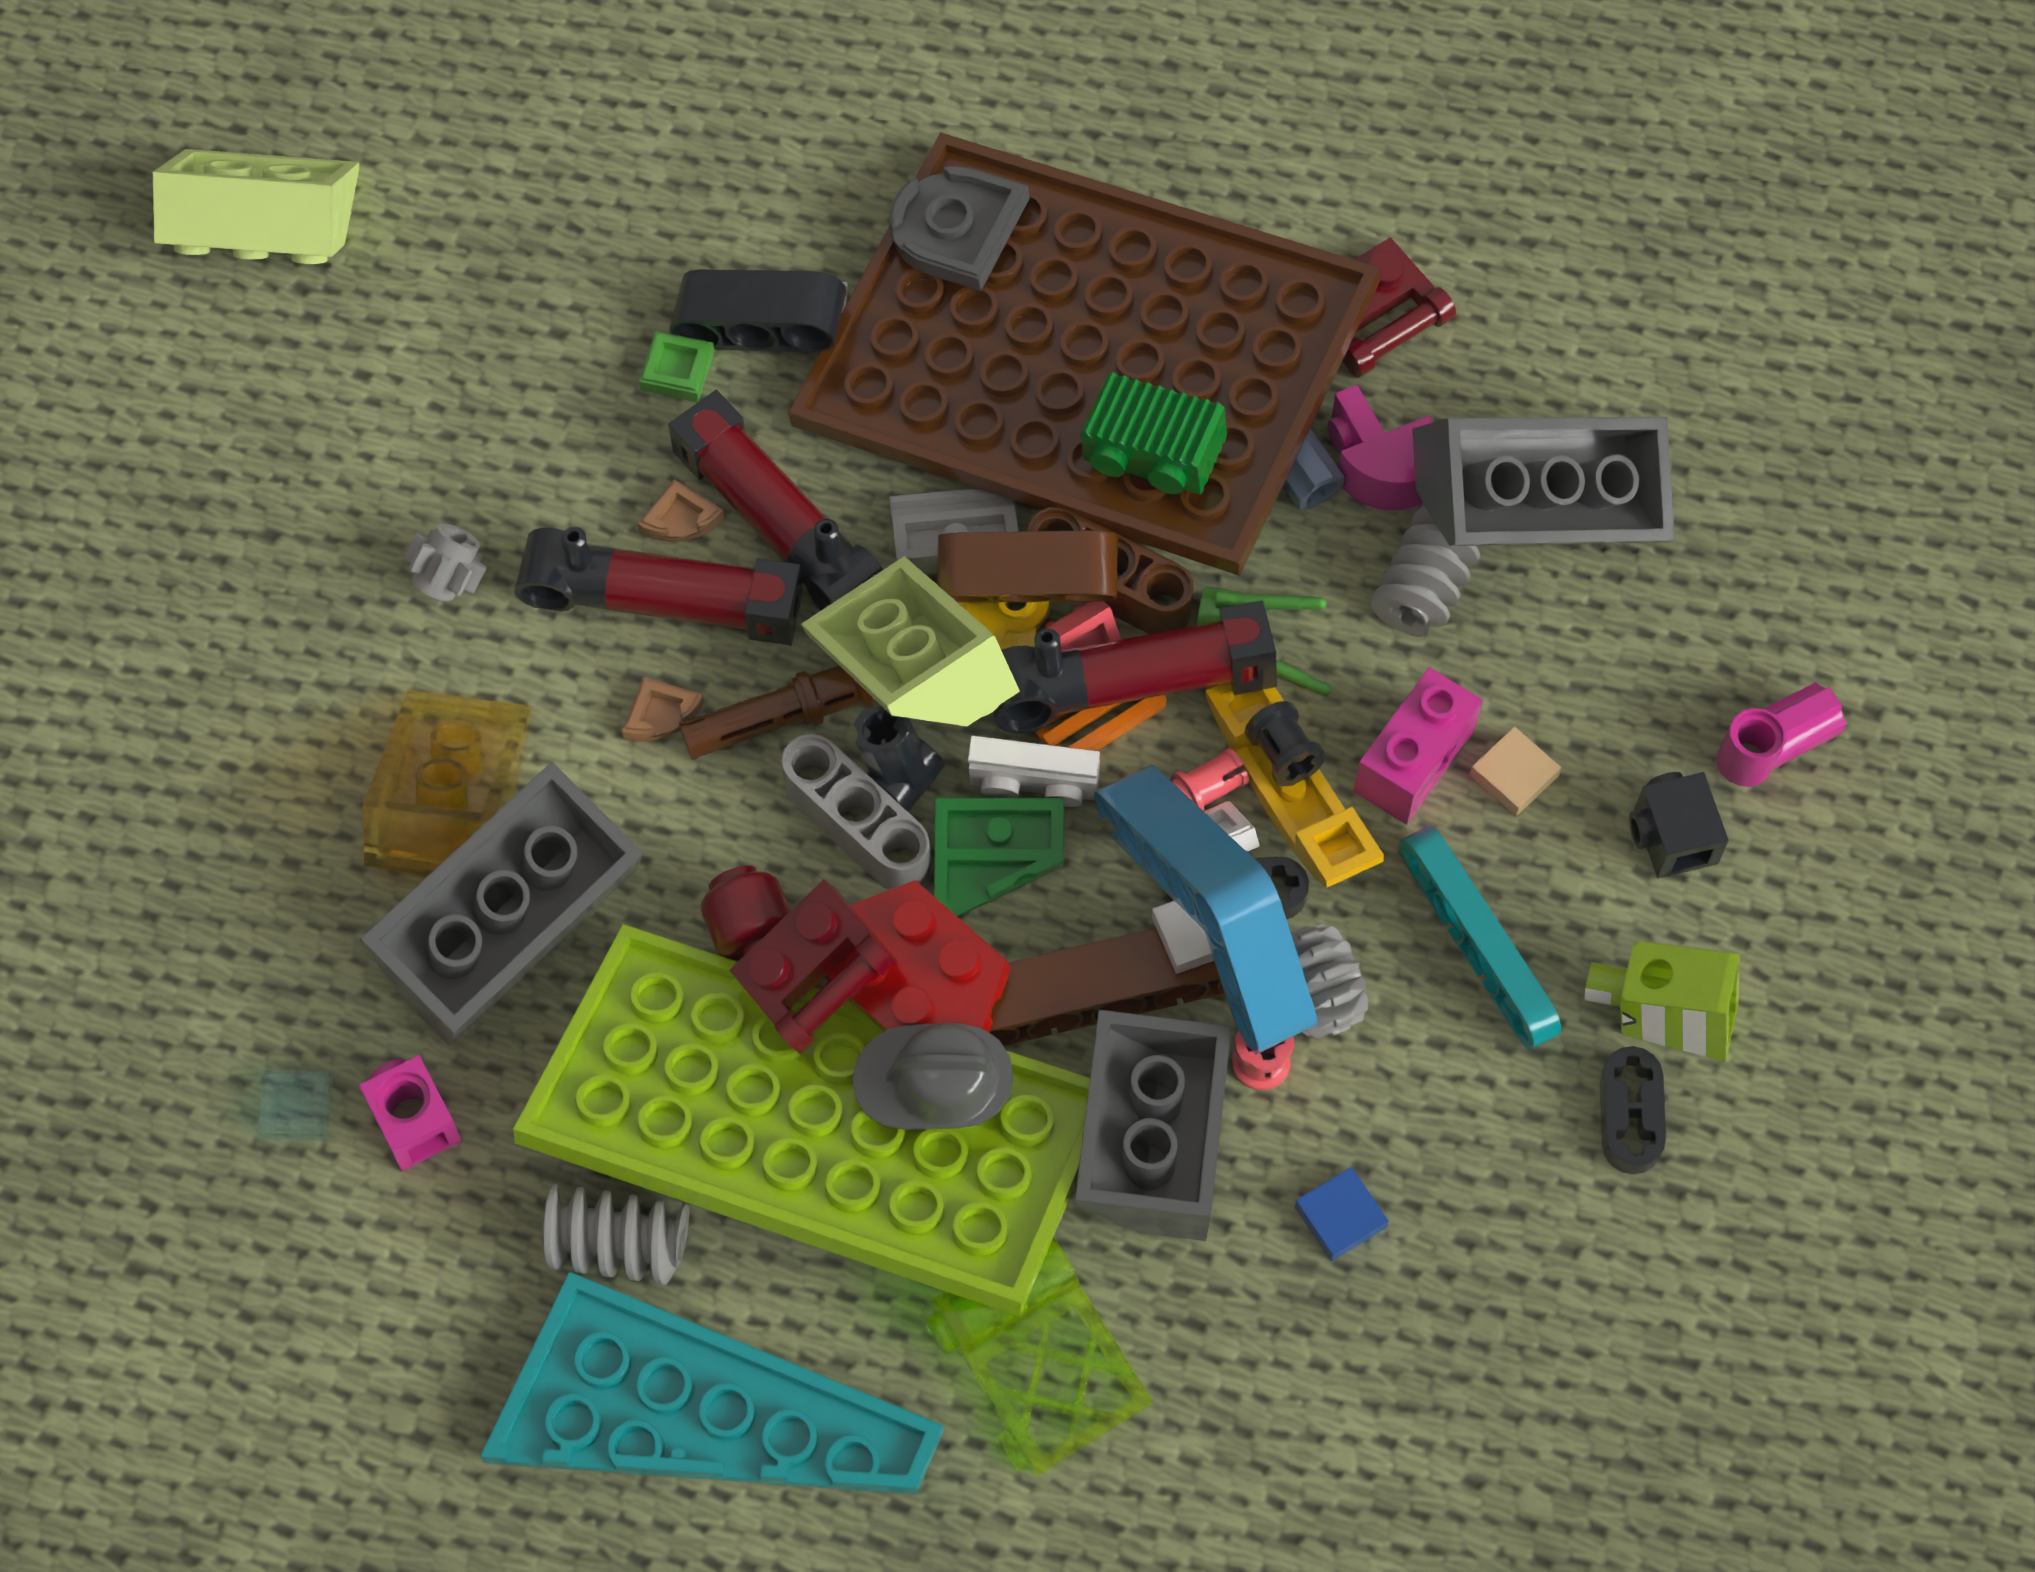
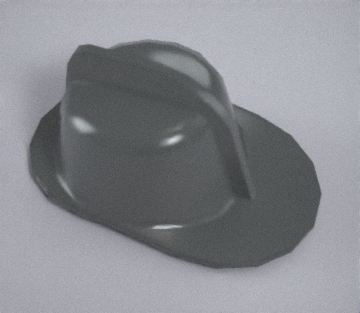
M958 1023L904 1025L885 1030L869 1041L857 1058L852 1080L855 1098L866 1115L885 1127L903 1130L959 1129L980 1125L995 1116L1010 1096L1014 1076L1010 1056L999 1039L980 1027Z

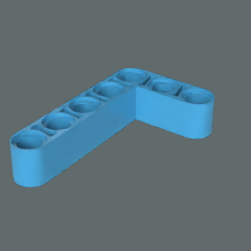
M1150 765L1095 791L1094 800L1099 815L1102 819L1108 817L1116 830L1115 833L1111 834L1114 841L1205 931L1233 1019L1250 1050L1258 1054L1316 1026L1317 1016L1281 900L1271 878L1261 864L1154 765Z

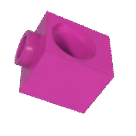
M420 1055L407 1061L405 1059L389 1061L378 1067L371 1074L369 1080L359 1084L401 1171L462 1142L455 1123ZM416 1098L424 1101L420 1111L412 1117L401 1119L392 1116L396 1106L406 1099Z

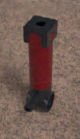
M717 389L668 423L673 453L698 480L705 477L783 562L800 564L802 583L806 586L812 601L820 611L883 570L878 561L864 547L859 544L852 546L839 532L837 523L826 518L746 433L743 417Z
M570 527L565 531L556 528H538L528 534L514 593L519 600L534 608L563 612L569 611L575 605L747 630L749 640L792 646L803 594L800 564L757 558L755 568L598 546L588 544L586 534L581 528Z
M1261 600L1219 608L1220 621L1067 650H1061L1060 636L1055 630L1050 628L1042 629L1034 637L1035 647L1023 645L1001 650L1020 692L1000 704L993 711L995 722L998 728L1005 732L1022 734L1044 728L1058 714L1231 683L1233 695L1277 687L1276 649L1264 602Z

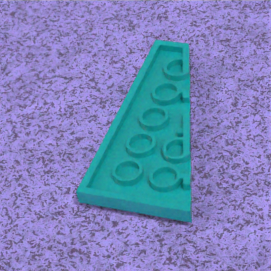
M569 1272L480 1458L486 1464L917 1495L944 1433V1428L942 1424Z

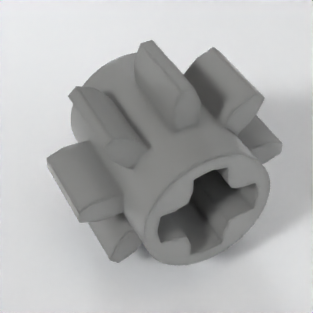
M439 524L436 530H430L428 536L417 531L404 557L411 562L408 569L414 572L411 578L413 585L426 595L441 601H452L456 595L461 596L463 590L474 593L487 569L486 566L479 563L483 557L480 553H477L480 548L479 541L467 531L450 524Z

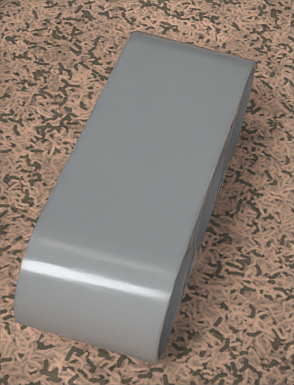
M807 734L790 741L784 749L781 761L786 793L791 802L887 890L914 880L923 886L929 877L931 858L928 833L921 823L830 740L820 735ZM808 767H819L827 771L825 775L815 780H806L797 776L800 771ZM856 807L865 808L871 812L869 817L857 822L848 821L841 817L844 812ZM901 848L909 849L917 854L913 860L901 864L894 863L886 858L890 852Z

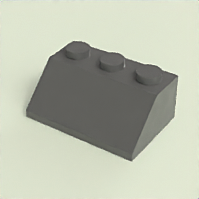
M1099 1010L1075 1205L1138 1233L1206 1241L1212 1211L1232 1026Z

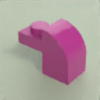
M1358 385L1335 393L1332 417L1327 422V428L1335 449L1340 453L1338 468L1345 476L1343 489L1357 501L1377 509L1404 510L1421 505L1423 502L1417 494L1415 486L1412 429L1433 423L1430 416H1425L1385 433Z

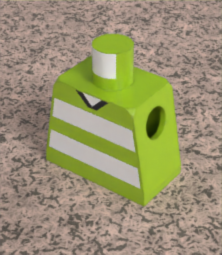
M1636 942L1632 947L1628 968L1597 962L1591 963L1585 988V1000L1620 1007L1621 1033L1623 1035L1726 1062L1739 1004L1740 954L1651 942Z

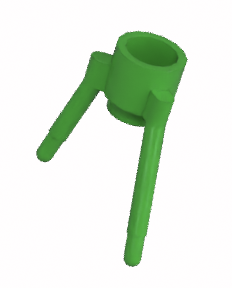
M1205 586L1200 602L1197 625L1220 621L1219 608L1263 600L1265 609L1322 610L1326 607V600L1314 596L1243 594V592ZM1276 660L1278 677L1323 696H1328L1331 693V687L1328 684Z

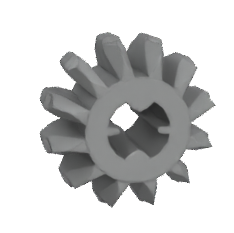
M1323 923L1311 928L1305 926L1292 931L1293 942L1317 1016V1025L1302 1033L1318 1039L1329 1034L1332 1037L1350 1030L1351 1025L1363 1021L1369 1002L1364 991L1367 983L1361 976L1359 970L1360 962L1356 961L1352 955L1350 943L1342 939L1340 932L1332 925L1326 926Z

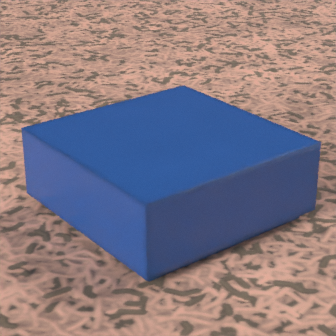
M1352 1167L1297 1199L1294 1206L1331 1262L1386 1229L1389 1222Z

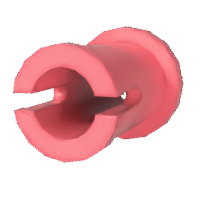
M1228 748L1222 751L1220 755L1186 774L1180 770L1171 774L1170 781L1200 809L1205 811L1204 806L1234 789L1248 784L1249 777L1247 770H1242L1236 774L1234 769L1244 764L1240 757L1232 749Z

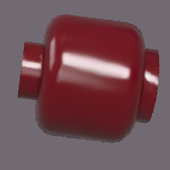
M749 865L735 867L716 876L709 883L710 891L707 892L701 902L702 916L716 952L719 956L734 961H739L791 911L779 880L770 873L757 871L756 867Z

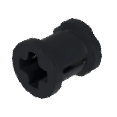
M1279 701L1261 709L1249 720L1244 731L1252 745L1261 747L1272 764V778L1277 785L1282 787L1292 786L1309 778L1324 763V750L1320 744L1309 741L1297 722L1299 718L1298 711L1293 703L1289 701Z

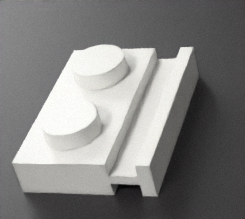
M971 736L968 756L970 784L981 786V793L993 798H1018L1019 791L1045 794L1044 798H1064V807H1078L1082 805L1083 799L1094 800V792L1098 790L1100 778V752Z

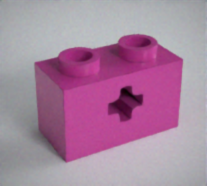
M1428 667L1360 760L1353 792L1407 825L1475 731L1483 700Z

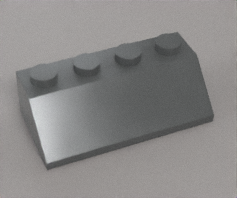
M1667 417L1446 418L1412 429L1416 492L1449 546L1675 541Z
M551 762L360 938V942L403 1000L451 1046L637 870L644 853Z

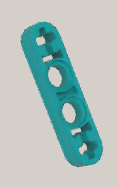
M1428 825L1401 839L1399 850L1405 866L1442 923H1451L1452 927L1447 929L1476 975L1480 977L1484 974L1486 980L1482 982L1483 986L1521 1044L1526 1049L1532 1050L1560 1035L1561 1024L1553 1004L1439 831L1433 826Z

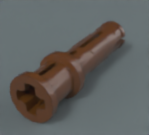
M839 665L809 675L804 670L796 673V677L791 678V685L718 709L703 716L680 721L679 726L691 760H695L713 751L805 721L807 726L811 724L817 726L823 724L824 716L859 704L864 709L874 706L872 696Z

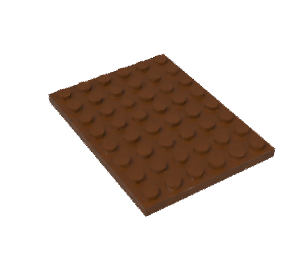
M940 132L916 176L918 181L930 175L944 172V167H969L1028 185L1030 199L981 291L920 272L910 266L899 255L894 245L890 224L841 314L835 344L831 349L820 352L788 411L791 426L1041 510L1050 507L1063 508L1083 516L1125 538L1240 576L1380 283V267ZM1114 372L1119 377L1125 375L1130 380L1137 378L1142 383L1149 382L1154 387L1160 385L1165 390L1172 388L1176 393L1184 392L1189 397L1195 395L1200 400L1207 398L1211 403L1219 402L1225 407L1226 441L1222 444L1217 462L1213 465L1212 473L1209 474L1208 482L1205 484L1201 495L1187 490H1182L1179 494L1165 493L1151 485L1148 479L1126 472L1120 477L1108 476L1100 473L1092 467L1090 462L1084 460L1080 433L1108 373Z

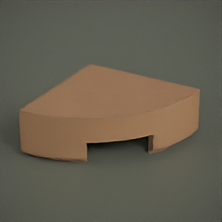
M674 479L637 525L639 532L647 537L660 541L679 542L691 540L710 532L725 519L723 509Z
M643 677L622 729L623 739L638 742L655 741L679 732L681 730L678 727L679 722L695 718L704 703L703 694Z

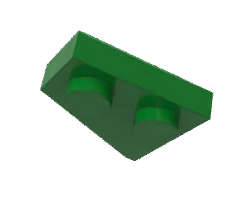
M935 798L934 897L957 917L1063 867L1064 798Z

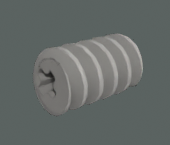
M1422 503L1421 508L1413 516L1411 528L1407 529L1403 535L1401 547L1395 551L1392 557L1391 567L1386 569L1382 576L1381 587L1377 588L1372 595L1370 605L1373 612L1388 626L1415 637L1426 635L1429 630L1428 626L1441 627L1446 625L1451 615L1447 607L1457 604L1461 595L1457 587L1467 584L1471 575L1468 568L1477 565L1481 555L1478 548L1483 546H1449L1424 503Z
M553 1184L546 1201L542 1229V1242L546 1263L549 1269L561 1270L571 1254L575 1272L587 1274L597 1258L602 1276L614 1277L624 1261L628 1279L633 1281H640L651 1264L655 1283L667 1285L676 1268L680 1266L684 1253L689 1225V1203H682L673 1220L668 1219L665 1202L661 1198H656L648 1216L641 1215L638 1195L630 1194L622 1211L616 1212L614 1211L611 1191H603L595 1208H588L585 1188L577 1187L567 1205L561 1204L558 1184Z

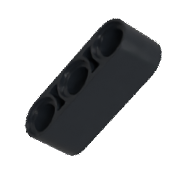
M690 270L684 273L669 331L672 335L712 342L714 350L827 351L835 344L847 292L846 286L834 276L816 271Z

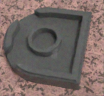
M963 166L944 167V172L930 175L920 181L914 178L899 191L890 210L891 232L894 245L903 260L918 271L981 291L1030 199L1028 185Z

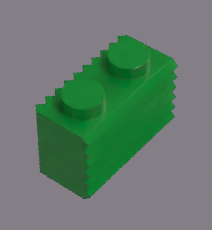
M1110 372L1104 380L1080 433L1084 460L1090 462L1097 471L1108 476L1120 477L1126 472L1148 479L1151 485L1165 493L1179 494L1182 490H1187L1201 495L1205 484L1208 482L1209 474L1212 473L1213 465L1217 462L1222 444L1226 441L1225 407L1219 402L1211 403L1207 398L1200 400L1195 395L1189 397L1184 392L1176 393L1172 388L1165 390L1160 385L1154 387L1149 382L1142 383L1137 378L1130 380L1125 375L1119 377L1114 372Z

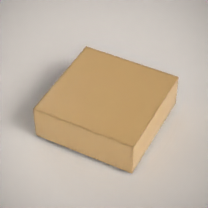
M1513 727L1472 766L1469 776L1513 815L1518 816L1559 777L1562 767L1520 730Z

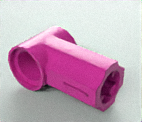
M1815 682L1764 709L1750 708L1741 711L1734 717L1717 752V766L1720 773L1729 782L1738 786L1751 787L1761 784L1769 777L1773 769L1842 734L1847 725L1841 710L1842 704L1829 687L1824 688ZM1741 743H1750L1756 746L1762 753H1753L1746 750Z

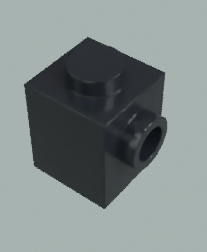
M1669 772L1651 779L1642 787L1634 811L1629 814L1630 831L1634 843L1638 849L1647 848L1657 879L1718 865L1729 841L1704 772L1684 777L1680 772Z

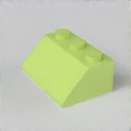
M185 149L153 171L154 243L174 245V252L185 255L207 254L210 252V248L232 249L233 256L240 259H263L269 257V252L291 254V260L297 263L319 264L327 262L328 257L335 255L345 245L359 173V162Z
M905 556L801 623L805 633L892 716L969 726L979 718L992 713L1000 704L1020 692L995 635Z

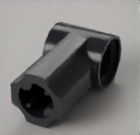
M882 706L876 708L866 707L853 723L858 733L856 745L869 769L866 774L909 812L945 767V763L930 745L917 736L909 718L892 716Z

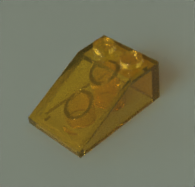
M408 690L362 805L364 866L389 869L396 872L429 875L509 802L516 793L532 706Z

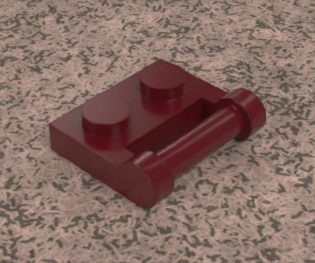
M1391 237L1354 259L1380 267V283L1356 332L1410 298L1418 306L1364 340L1353 337L1342 362L1356 378H1360L1373 370L1377 359L1434 324L1437 327H1441L1456 316L1455 305L1447 292L1440 287H1434Z
M823 879L729 971L771 1020L779 1035L795 1051L802 1054L816 1041L813 1033L871 977L877 972L883 976L897 963V960L838 890ZM856 948L858 954L795 1013L792 1007L851 950Z

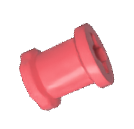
M1238 1031L1235 1036V1050L1232 1055V1070L1236 1078L1243 1085L1254 1090H1270L1279 1086L1287 1077L1290 1069V1055L1294 1050V1036L1265 1050L1266 1054L1274 1055L1271 1060H1263L1260 1053L1255 1054L1250 1050Z

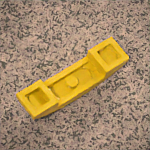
M1226 683L1205 691L1206 700L1229 748L1242 760L1244 765L1240 767L1242 770H1247L1249 783L1267 815L1298 859L1323 886L1328 888L1384 862V854L1353 806L1348 809L1344 808L1320 769L1309 778L1295 785L1284 787L1277 785L1272 778V764L1260 746L1252 745L1247 739L1244 731L1249 720L1268 705L1284 701L1275 687L1233 695L1231 683Z

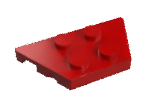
M916 880L850 905L897 960V963L883 976L877 972L849 999L850 1002L883 1031L904 1025L958 1023L980 1027L988 1033L990 1032L993 1023L991 1016L992 1008L1002 997L1011 971L1007 960ZM856 948L851 950L824 976L828 982L858 954Z

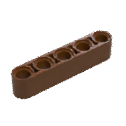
M1152 928L1008 962L1011 971L1002 997L992 1008L991 1016L993 1023L989 1033L999 1039L1003 1046L1050 1036L1052 1035V1028H1056L1058 1033L1096 1025L1099 1010L1142 1014L1178 1005L1177 999L1179 998L1183 999V1003L1222 995L1225 992L1215 961L1176 974L1157 929Z

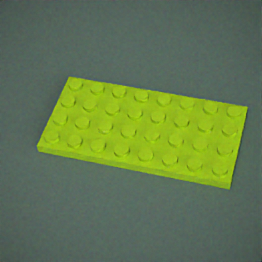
M625 924L621 926L513 1128L515 1144L1019 1317L1021 1316L1078 1180L1090 1085L1089 1077L1007 1051L1011 1059L1014 1076L1010 1096L1000 1111L987 1121L977 1126L959 1129L903 1130L885 1127L866 1115L855 1098L852 1080L857 1058L868 1042L884 1031L849 1000L845 1002L813 1033L816 1041L800 1054L779 1035L771 1020L729 971L737 961ZM813 987L792 1007V1010L797 1013L821 989Z

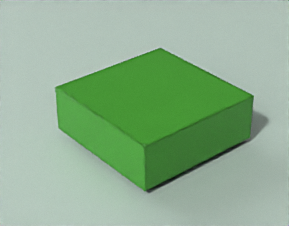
M655 331L639 379L640 390L699 402L714 355L713 343Z

